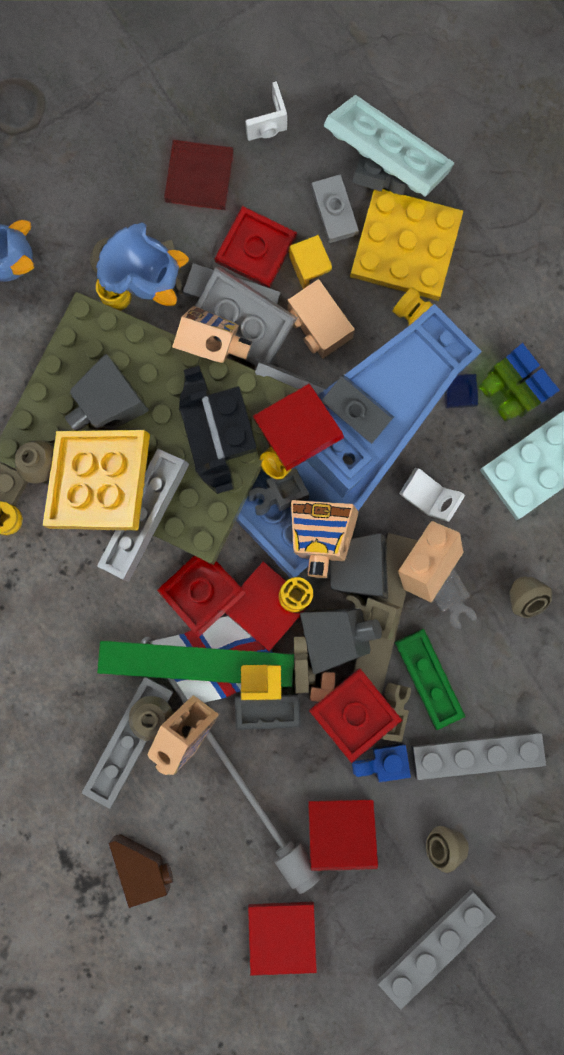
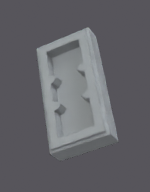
M341 174L312 182L311 189L328 242L332 243L358 235V226Z

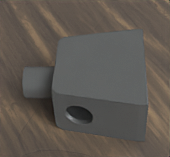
M105 354L71 388L70 394L79 406L66 415L65 419L74 431L81 430L90 422L99 431L113 430L145 414L149 409L117 365Z
M379 533L351 539L345 561L329 560L327 578L315 579L331 578V589L339 593L388 599L386 538Z
M360 608L317 609L300 613L313 674L332 669L370 654L369 641L380 639L382 635L379 621L377 619L364 621Z

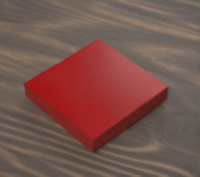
M242 206L214 258L215 263L253 282L270 288L289 253L290 246L293 245L297 238V232Z
M310 383L253 415L255 423L286 472L344 439L343 432Z
M193 556L157 589L158 593L198 637L246 594L217 561L213 565L196 556Z
M263 561L241 586L246 594L227 610L225 614L269 652L307 607L298 613H291L281 606L279 592L286 580Z
M360 668L309 709V712L351 763L403 721Z
M373 800L308 801L311 871L378 869Z
M314 902L249 904L250 976L317 973Z

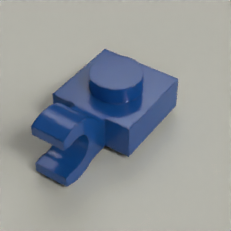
M405 744L372 748L374 758L356 760L352 763L353 774L356 777L376 773L378 782L411 778Z

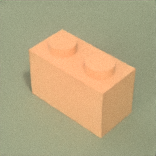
M319 279L288 299V312L298 317L293 327L296 329L300 327L306 335L304 341L313 354L318 352L323 359L353 339L354 327Z
M431 521L398 570L403 589L432 603L464 553L460 533Z

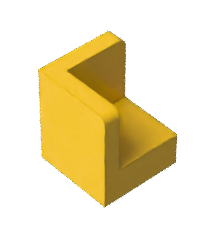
M319 235L290 246L289 258L302 289L309 286L310 279L332 270L331 262Z
M281 665L241 666V700L281 699Z

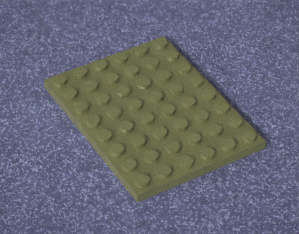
M75 292L0 436V462L16 469L15 454L23 444L34 440H41L54 447L56 431H74L65 419L66 415L79 406L70 394V390L107 354L149 409L145 414L113 430H145L150 434L146 470L157 449L189 463L153 536L214 565L248 497V492L252 489L262 469L260 456L271 447L255 423L253 415L298 389L272 377L256 375V370L228 358L225 359L224 363H219L173 348L176 335ZM198 365L202 370L210 395L237 386L240 387L258 448L257 452L228 460L234 481V489L220 494H216L195 470L189 441L179 411L180 395L185 381L183 370ZM90 422L79 431L99 430H97ZM47 480V481H45V482H43V483L49 485V480Z

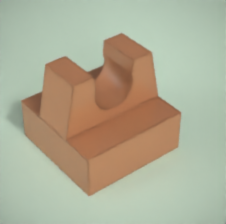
M321 672L320 687L310 686V701L319 702L334 689L336 673Z

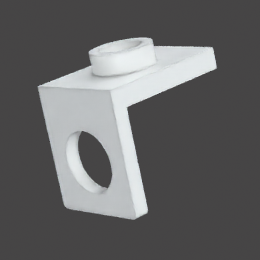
M277 81L272 82V99L276 112L245 121L248 141L260 137L271 138L278 132L287 130V112Z
M414 468L399 493L427 516L447 522L451 520L465 497L462 492L442 487L419 468ZM452 498L449 508L441 512L443 503L447 499Z

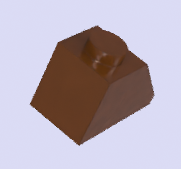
M121 834L114 836L109 842V846L128 907L131 908L166 896L171 887L170 883H173L170 865L163 863L160 854Z

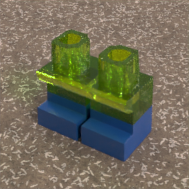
M523 343L502 361L494 365L487 373L488 376L479 385V389L487 398L500 391L507 399V401L497 407L499 415L505 422L517 416L522 418L560 391L543 368L517 386L518 383L531 375L540 366Z

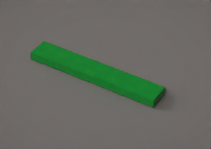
M100 641L97 673L241 683V666L281 665V686L292 687L294 654Z

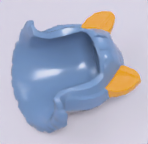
M19 220L10 226L0 224V282L18 279L34 269L32 248L26 240V235L32 227L30 221Z
M141 222L133 224L129 228L124 227L117 231L113 237L109 238L99 254L100 260L96 265L97 279H99L100 285L109 292L122 294L127 290L141 299L154 300L165 306H175L177 296L173 288L176 284L178 270L188 263L189 257L179 250H168L158 240L147 236L146 224Z

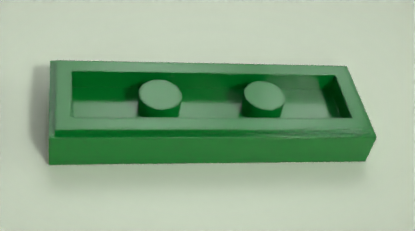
M418 630L395 641L394 644L435 730H439L466 717L425 630Z

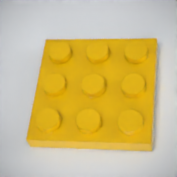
M382 189V192L374 190L350 277L407 292L413 287L420 293V296L439 301L463 210L406 195L395 194Z
M145 430L56 431L43 526L49 529L138 531L150 434Z

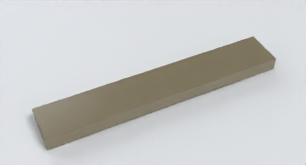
M387 533L388 599H378L403 608L407 591L403 589L398 570L418 540ZM399 620L394 637L392 639L381 637L380 639L369 641L370 654L357 658L353 669L354 673L360 668L381 694Z

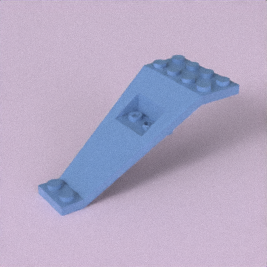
M435 304L406 329L345 374L347 378L394 416L392 421L372 444L324 404L343 432L344 439L294 467L297 469L309 492V500L307 501L353 504L359 511L456 376L482 352ZM336 382L318 395L321 401ZM343 456L351 457L353 464L348 465L344 463ZM261 469L252 489L268 488L266 479L271 477L263 469ZM247 497L236 521L290 578L299 576L309 566V559L300 558L294 553L291 507L279 511L275 504L270 507L266 514L256 515L255 507L261 505L264 501L262 499L249 501Z

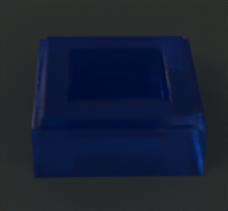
M457 375L445 391V407H477L479 405L477 375Z

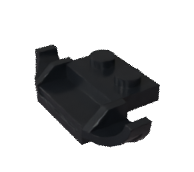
M199 365L183 370L185 381L180 395L179 411L189 441L195 470L216 494L233 490L234 481L228 460L258 451L242 391L237 386L210 395Z

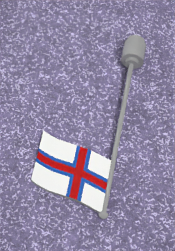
M228 616L219 618L200 637L191 630L184 634L154 641L150 637H144L141 640L142 644L268 652ZM167 678L183 703L193 695L205 703L226 698L241 691V683ZM209 730L206 735L207 739L280 846L276 851L278 857L274 860V863L292 889L296 888L299 894L306 892L321 879L317 871H311L310 855L301 842L296 844L292 840L287 843L284 842Z

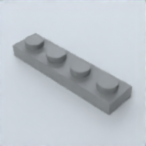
M157 449L145 472L138 531L115 530L97 567L122 580L130 581L189 463Z
M144 677L84 787L83 795L111 809L147 741L138 738L130 728L129 713L132 706L139 699L147 696H157L168 703L174 693L173 690L149 677Z
M540 732L412 746L417 780L546 766L543 737Z
M470 889L377 979L379 987L401 1010L496 918L495 914Z

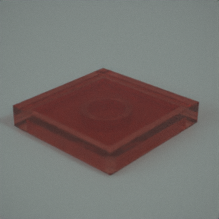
M173 140L164 195L165 202L226 210L234 155L233 147Z

